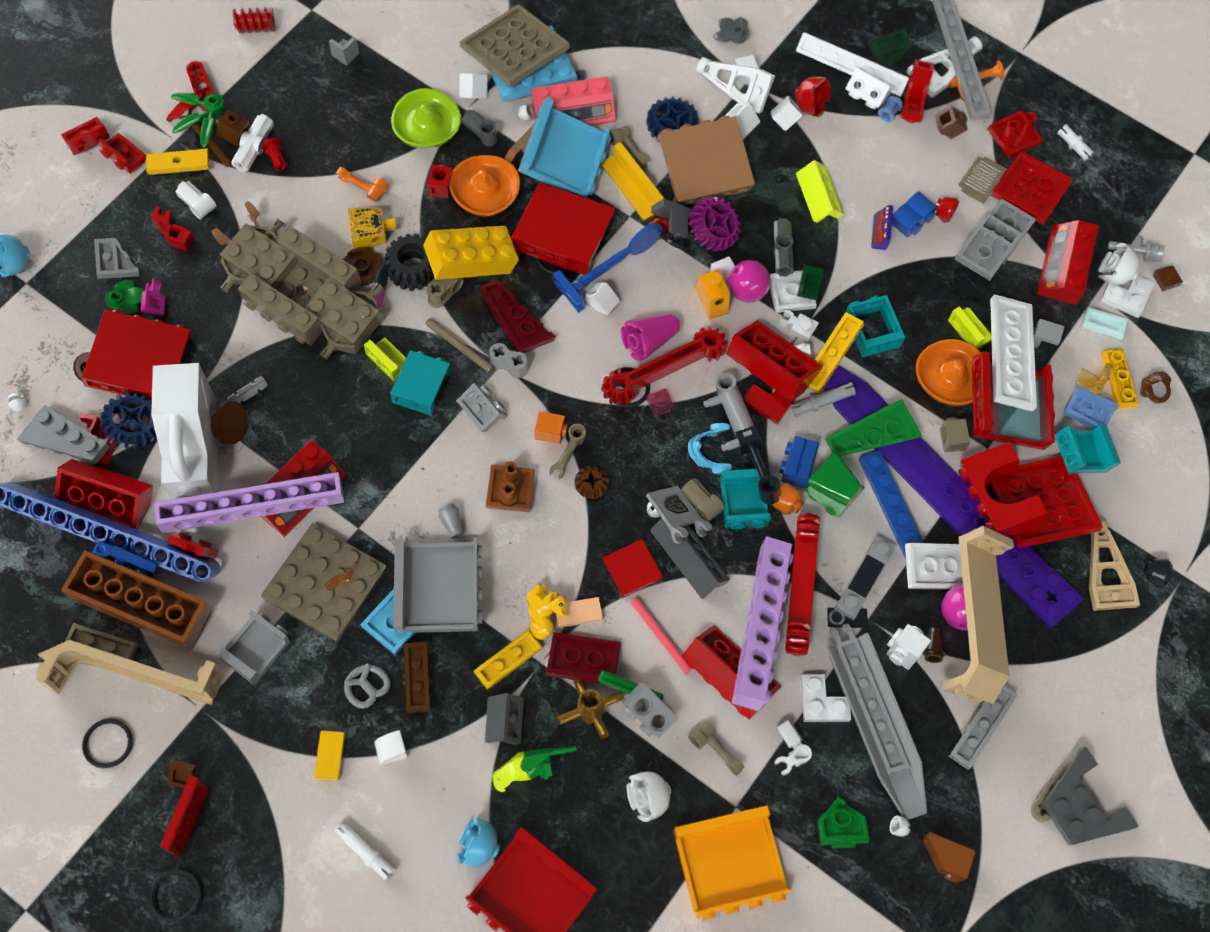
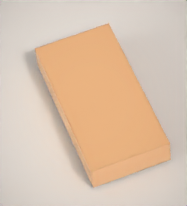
M599 597L567 602L568 618L560 617L556 614L558 628L603 621Z

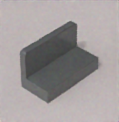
M509 693L488 697L485 731L486 743L501 741L513 745L521 744L523 697Z

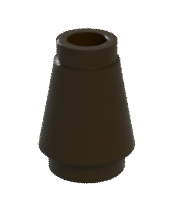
M932 627L929 628L927 638L931 641L922 654L927 662L940 663L946 655L943 634L940 628Z

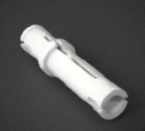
M345 821L339 823L338 826L340 828L336 827L333 833L339 836L365 861V865L368 868L371 867L384 881L389 880L392 877L390 874H394L396 869L381 857L382 853L379 850L375 851Z

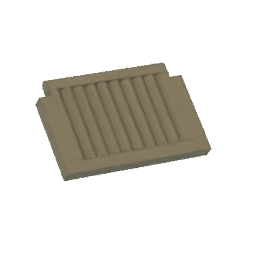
M977 157L958 185L962 188V192L984 204L1007 169L987 157L983 159Z

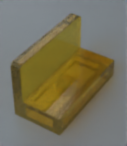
M1106 363L1098 376L1083 368L1076 383L1099 395L1109 380L1114 367Z

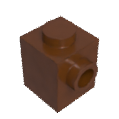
M952 105L935 115L939 132L950 139L968 130L965 113L963 111L960 112Z
M227 110L223 116L220 115L216 120V135L238 146L242 134L245 131L248 132L249 121Z

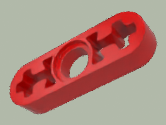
M199 61L190 62L186 66V71L194 94L200 97V101H204L203 96L213 94L205 68ZM194 70H198L200 76L196 77ZM200 83L206 84V87L203 89L196 88ZM199 105L202 111H206L203 105Z

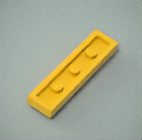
M845 312L815 359L823 368L808 388L819 394L821 393L863 328L864 321Z

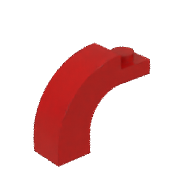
M915 59L903 102L901 119H905L909 123H921L934 63Z

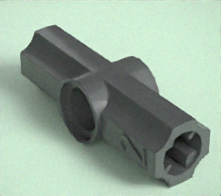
M779 218V220L773 223L775 273L780 277H787L793 274L794 241L792 238L791 222L787 218Z

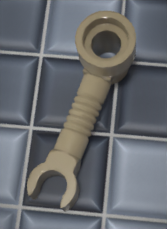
M624 126L619 129L610 130V143L613 146L619 142L624 143L642 170L647 168L646 163L649 162V159L646 155L640 153L629 138L631 137L629 127Z
M573 424L569 428L570 441L560 459L550 467V475L556 469L561 471L558 476L559 480L564 476V469L568 459H570L577 445L582 444L586 437V429L581 424Z
M705 722L699 729L695 728L688 734L689 740L698 749H701L708 743L726 762V765L735 776L745 767L741 761L732 756L713 736L716 730L711 723Z

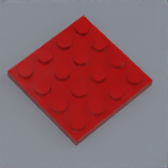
M1062 456L1020 464L1019 470L998 477L989 483L995 499L999 503L1013 504L1039 495L1048 512L1046 524L1012 536L1017 549L1099 532L1103 528L1078 473H1068Z

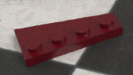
M498 279L479 287V292L516 352L526 353L555 341L556 336L552 332H548L543 327L544 324L539 319L536 320L529 313V309L525 305H521L516 300V297Z

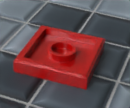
M642 539L602 559L623 598L663 579L660 570Z

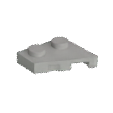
M116 238L94 239L98 279L139 276V269L130 261V257L126 251L122 250Z

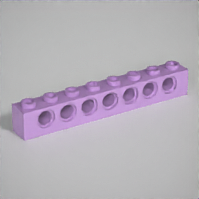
M337 472L155 502V520L161 532L165 533L344 503L342 482Z
M767 536L759 551L732 704L759 711L763 704L768 703L771 691L768 690V684L771 683L774 675V670L771 669V666L777 657V649L774 648L781 634V630L778 629V624L781 623L784 615V610L781 609V606L787 597V591L784 589L790 579L788 566L791 565L794 556L791 553L792 544Z

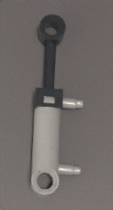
M722 373L715 381L717 396L704 401V407H712L722 403L736 436V439L721 445L722 451L739 447L742 455L750 453L760 477L758 482L759 497L765 504H775L781 497L780 481L777 477L768 475L758 452V449L762 448L761 436L756 425L754 426L737 386L735 376L731 373ZM767 488H773V489H774L773 491H770V492L765 491V489H767Z

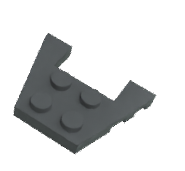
M1086 746L1081 747L1077 751L1076 757L1068 764L1061 779L1057 780L1042 802V806L1068 845L1079 844L1139 827L1127 808L1120 809L1107 819L1089 793L1080 777L1097 766L1098 763Z

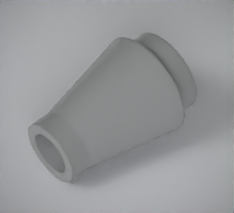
M455 504L441 507L438 510V517L449 532L450 537L456 538L461 536L463 531L459 508H456Z

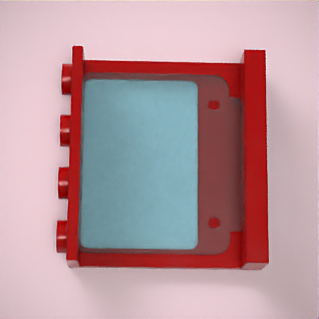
M981 352L972 360L974 437L1003 443L1010 442L1013 445L1045 450L1052 445L1056 439L1054 436L1056 432L1054 431L1055 412L1053 411L1054 393L1052 390L1053 374L1051 365L1047 364L1040 371H1035L1037 408L1032 412L993 402V371L990 353Z

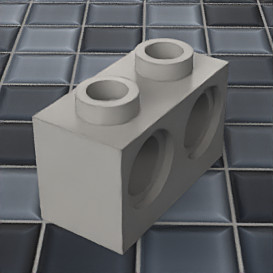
M642 682L622 701L627 707L624 712L632 720L637 718L642 723L640 728L649 737L653 734L660 738L678 719L651 689ZM644 698V706L641 709H636L637 701ZM660 715L659 723L652 725L653 717Z

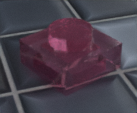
M666 389L646 396V401L654 417L674 410V405Z

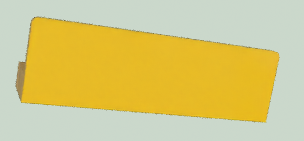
M622 143L615 144L613 156L603 160L601 166L642 220L645 221L654 216L651 213L652 206L664 199V197Z

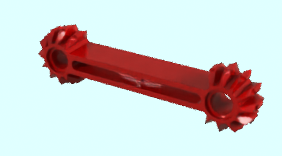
M709 326L706 330L702 327L699 332L694 334V341L626 374H622L620 369L617 374L611 370L609 376L604 377L603 384L601 385L604 399L610 398V405L614 401L617 402L618 406L621 405V402L628 405L630 399L634 400L636 396L635 391L704 357L707 358L708 362L712 361V358L718 361L720 356L725 354L728 340H725V333H719V328L712 330V327ZM616 386H621V387H623L624 389L619 390V389H616L615 387H616Z
M800 513L797 518L785 644L786 653L793 656H805L809 648L820 524L819 516L813 513Z

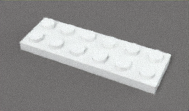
M994 294L990 299L993 402L1033 412L1037 408L1032 304Z

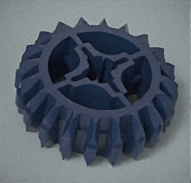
M673 96L671 99L664 97L663 101L658 99L656 104H652L651 109L647 112V130L651 132V137H656L657 140L659 133L665 129L672 128L676 130L685 124L699 125L698 112L694 110V104L689 105L688 100L683 102L681 97L678 100Z
M126 392L125 397L118 394L116 395V400L110 398L109 405L105 404L103 407L104 411L101 413L102 420L100 421L101 427L104 428V435H109L108 440L113 441L116 439V445L119 446L121 443H124L126 449L129 445H133L136 449L139 443L145 447L146 440L152 443L154 436H157L152 419V400L146 401V395H143L141 398L138 397L137 392L134 393V396H130ZM116 414L119 415L121 420L118 426L113 422V417ZM145 414L150 421L147 427L143 425L142 421Z

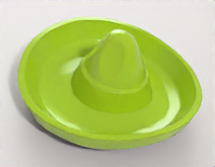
M429 88L417 89L404 95L395 105L391 117L392 128L396 136L405 144L416 148H433L449 142L458 132L461 122L460 111L455 102L446 94Z

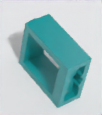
M887 295L881 297L874 296L862 302L855 301L847 307L846 313L856 318L880 311L890 333L866 340L861 329L855 342L862 358L899 348L905 339Z

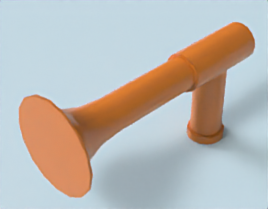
M1000 60L997 61L993 68L978 72L980 79L988 77L1004 79V68ZM957 77L951 79L949 87L957 86L961 100L964 101Z

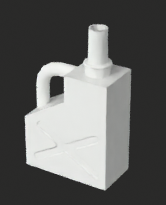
M199 363L153 366L152 419L162 456L161 483L172 500L217 492V439L213 436L211 430V417L217 410L215 408L218 402ZM198 527L183 529L180 532L185 534L198 532Z

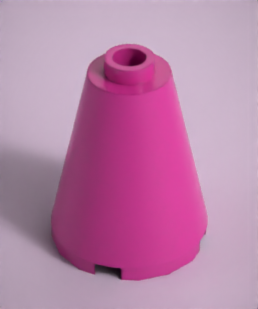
M672 314L628 320L621 327V339L625 349L629 348L632 354L629 355L636 361H642L679 332L680 321Z

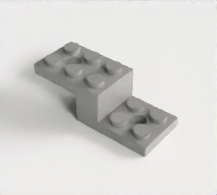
M1001 198L990 214L987 213L956 255L955 260L990 281L1000 266L1006 263L1036 219ZM1004 222H1009V223H1011V224H1012V227L1009 226L1008 224L1004 223ZM979 251H982L983 253L987 254L988 256H987V257L981 256V255L979 254Z

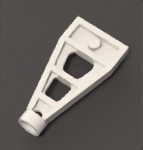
M972 37L968 40L972 55L974 56L982 49V43L977 37ZM948 49L920 59L921 61L934 64L943 63L949 69L943 77L933 70L927 91L932 98L949 86L950 80L956 77L952 61L948 58L950 56ZM913 65L907 69L906 73L909 76L911 75Z
M704 57L701 58L697 66V72L707 77L738 103H750L755 112L762 113L775 75L759 68L715 62ZM721 69L732 72L728 84L718 78ZM739 75L748 76L751 79L746 94L741 93L735 87V82Z

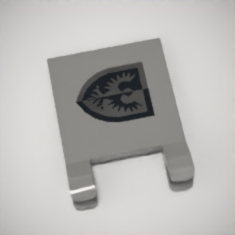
M678 486L650 492L646 495L669 527L675 543H682V538L688 536V531L682 526L694 523L696 532L700 537L706 536L707 533L705 531L712 529V525L700 517Z

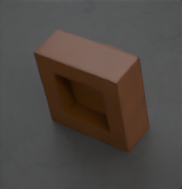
M1173 265L1155 271L1153 274L1162 292L1178 287L1183 283Z
M173 759L169 764L167 784L185 789L189 777H195L196 765Z

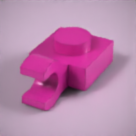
M152 279V284L147 283L145 291L142 292L141 311L160 318L164 315L165 296L160 294L161 281Z

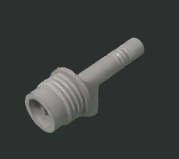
M1142 236L1135 237L1134 245L1126 244L1136 251L1137 254L1144 255V261H1162L1165 249L1163 245L1148 241L1147 246L1143 247L1144 238ZM1109 241L1108 249L1116 250L1115 246L1120 243Z

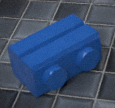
M794 436L792 443H787L784 454L788 455L787 461L782 460L779 473L783 474L782 482L794 484L801 488L807 487L819 446L818 442Z

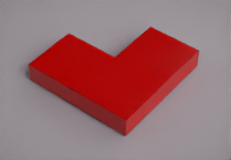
M755 384L743 398L746 406L777 425L795 401L785 398L777 390L771 395Z

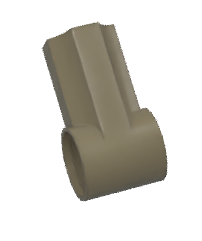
M696 478L687 482L681 490L695 506V510L703 520L709 522L724 510L721 500L716 495H711Z

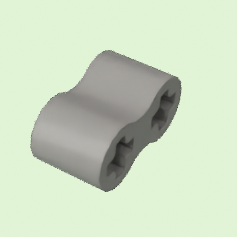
M496 343L490 347V364L495 369L506 370L514 378H522L527 374L528 367L525 354L510 351L507 346L501 343Z

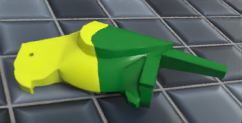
M577 747L545 748L518 752L512 759L493 773L494 787L500 792H505V787L509 786L512 781H527L537 776L548 780L552 776L550 756L577 751Z

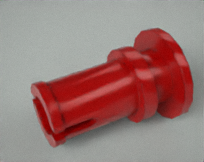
M270 138L264 141L261 148L263 151H266L267 156H270L275 170L285 169L287 162L281 153L280 139Z

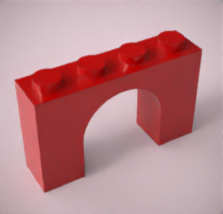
M1010 442L960 460L961 469L958 470L959 476L963 482H967L969 496L971 499L976 500L978 514L980 517L985 518L987 522L985 526L1009 538L1047 523L1048 512L1039 495L1013 504H1002L993 500L986 492V488L991 481L1019 470V458Z

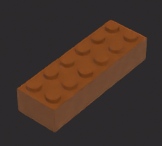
M85 550L61 589L73 601L189 650L193 647L212 612V608L205 600Z

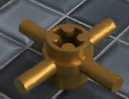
M574 680L573 683L580 695L577 709L557 716L559 724L562 725L580 717L584 722L595 725L601 739L607 738L609 733L601 718L604 715L605 707L625 699L623 692L619 691L602 698L598 691L587 690L583 681Z

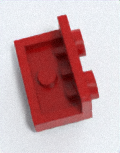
M98 117L61 134L74 156L99 144L98 140L100 138L103 141L110 138L104 124L100 122Z
M119 132L107 142L101 138L98 140L101 148L99 149L100 153L106 159L111 158L118 169H124L129 174L146 161V154Z

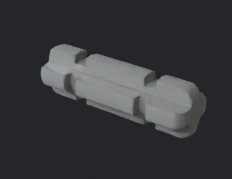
M259 376L254 380V383L250 382L236 391V395L234 393L230 395L227 400L238 403L241 401L245 402L257 394L259 389L260 391L268 386L267 382L262 376Z

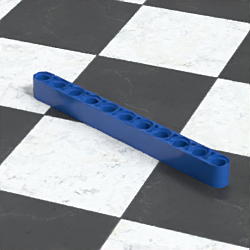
M12 482L0 484V506L96 543L101 541L113 547L117 546L159 567L199 582L214 578L220 572V565L213 558L199 556L195 552L169 544L161 538ZM82 520L85 521L86 527L83 526ZM102 527L105 529L106 535H104ZM122 535L126 537V543L123 541ZM143 543H145V545H146V547H147V551L144 550V548H143V546H142ZM163 550L167 553V559L163 556ZM183 557L187 560L188 566L183 563ZM203 566L208 568V574L204 572Z

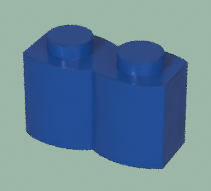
M917 192L892 215V225L907 238L912 234L916 235L922 229V225L925 222L930 223L934 219L937 206L922 193Z

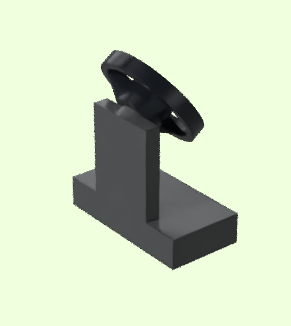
M664 198L652 206L651 213L669 219V231L662 230L660 236L671 246L683 250L687 244L682 237H688V223L692 221L689 218L692 209Z

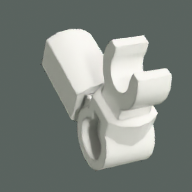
M790 720L777 727L787 746L793 749V751L788 753V757H779L774 762L775 765L781 762L787 765V769L781 772L782 776L787 775L791 771L792 766L798 767L801 764L807 763L812 755L811 749L801 743L802 738Z

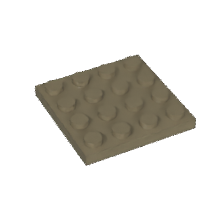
M519 4L459 41L460 48L510 88L569 49L568 41Z
M312 523L263 591L261 598L338 643L388 568L378 560Z

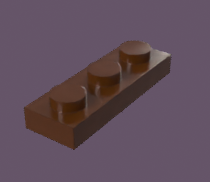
M427 642L404 643L407 713L429 712L431 708Z

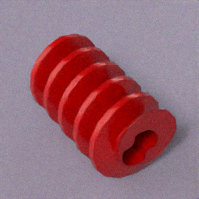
M256 7L255 13L252 12L251 8H248V14H245L243 8H241L240 14H237L236 9H233L235 30L239 34H243L244 29L247 33H251L252 29L255 33H258L259 29L262 32H266L268 27L270 32H274L275 16L273 8H271V12H268L267 8L264 7L263 13L260 12L258 7Z

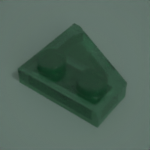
M905 29L871 39L868 43L877 63L889 69L912 46Z

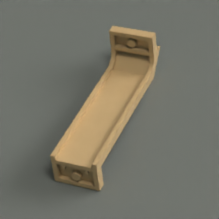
M982 526L959 537L971 662L964 674L943 681V689L954 694L956 697L968 699L972 703L986 701L994 704L1009 678L996 555L1004 554L1005 551L1014 548L1013 539Z
M72 640L39 653L38 655L45 661L40 664L36 672V680L49 691L59 694L70 670L78 664L85 663L209 705L213 704L225 676L216 663L206 660L204 666L199 668L197 673L198 680L195 682Z

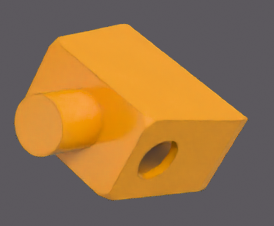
M715 270L700 275L696 282L695 290L709 320L728 314L730 293L720 271Z

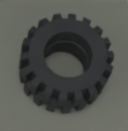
M406 234V237L399 236L397 241L393 240L391 242V246L387 247V253H385V263L389 278L395 286L400 285L403 290L409 288V291H414L415 288H418V291L422 290L423 286L427 287L430 281L435 278L423 246L426 237L420 238L419 234H414V236ZM411 258L422 261L413 267L402 265L404 261Z

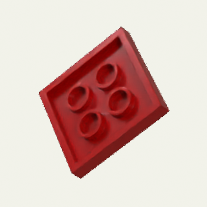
M1020 151L993 190L991 196L999 201L1002 198L1035 218V221L1044 225L1073 179Z

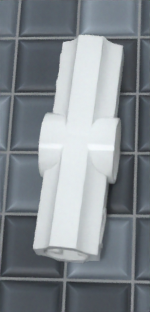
M261 114L256 117L249 132L245 131L242 134L240 147L232 160V165L239 171H249L256 156L264 152L261 145L266 141L274 126L273 120Z

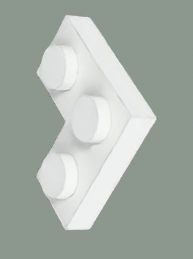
M1137 275L1131 281L1128 289L1108 283L1100 302L1139 318L1155 282Z
M825 674L801 675L803 722H849L851 720L850 706L846 697H826Z

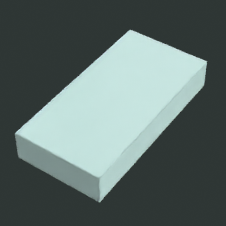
M1087 307L1081 327L1122 340L1128 319Z

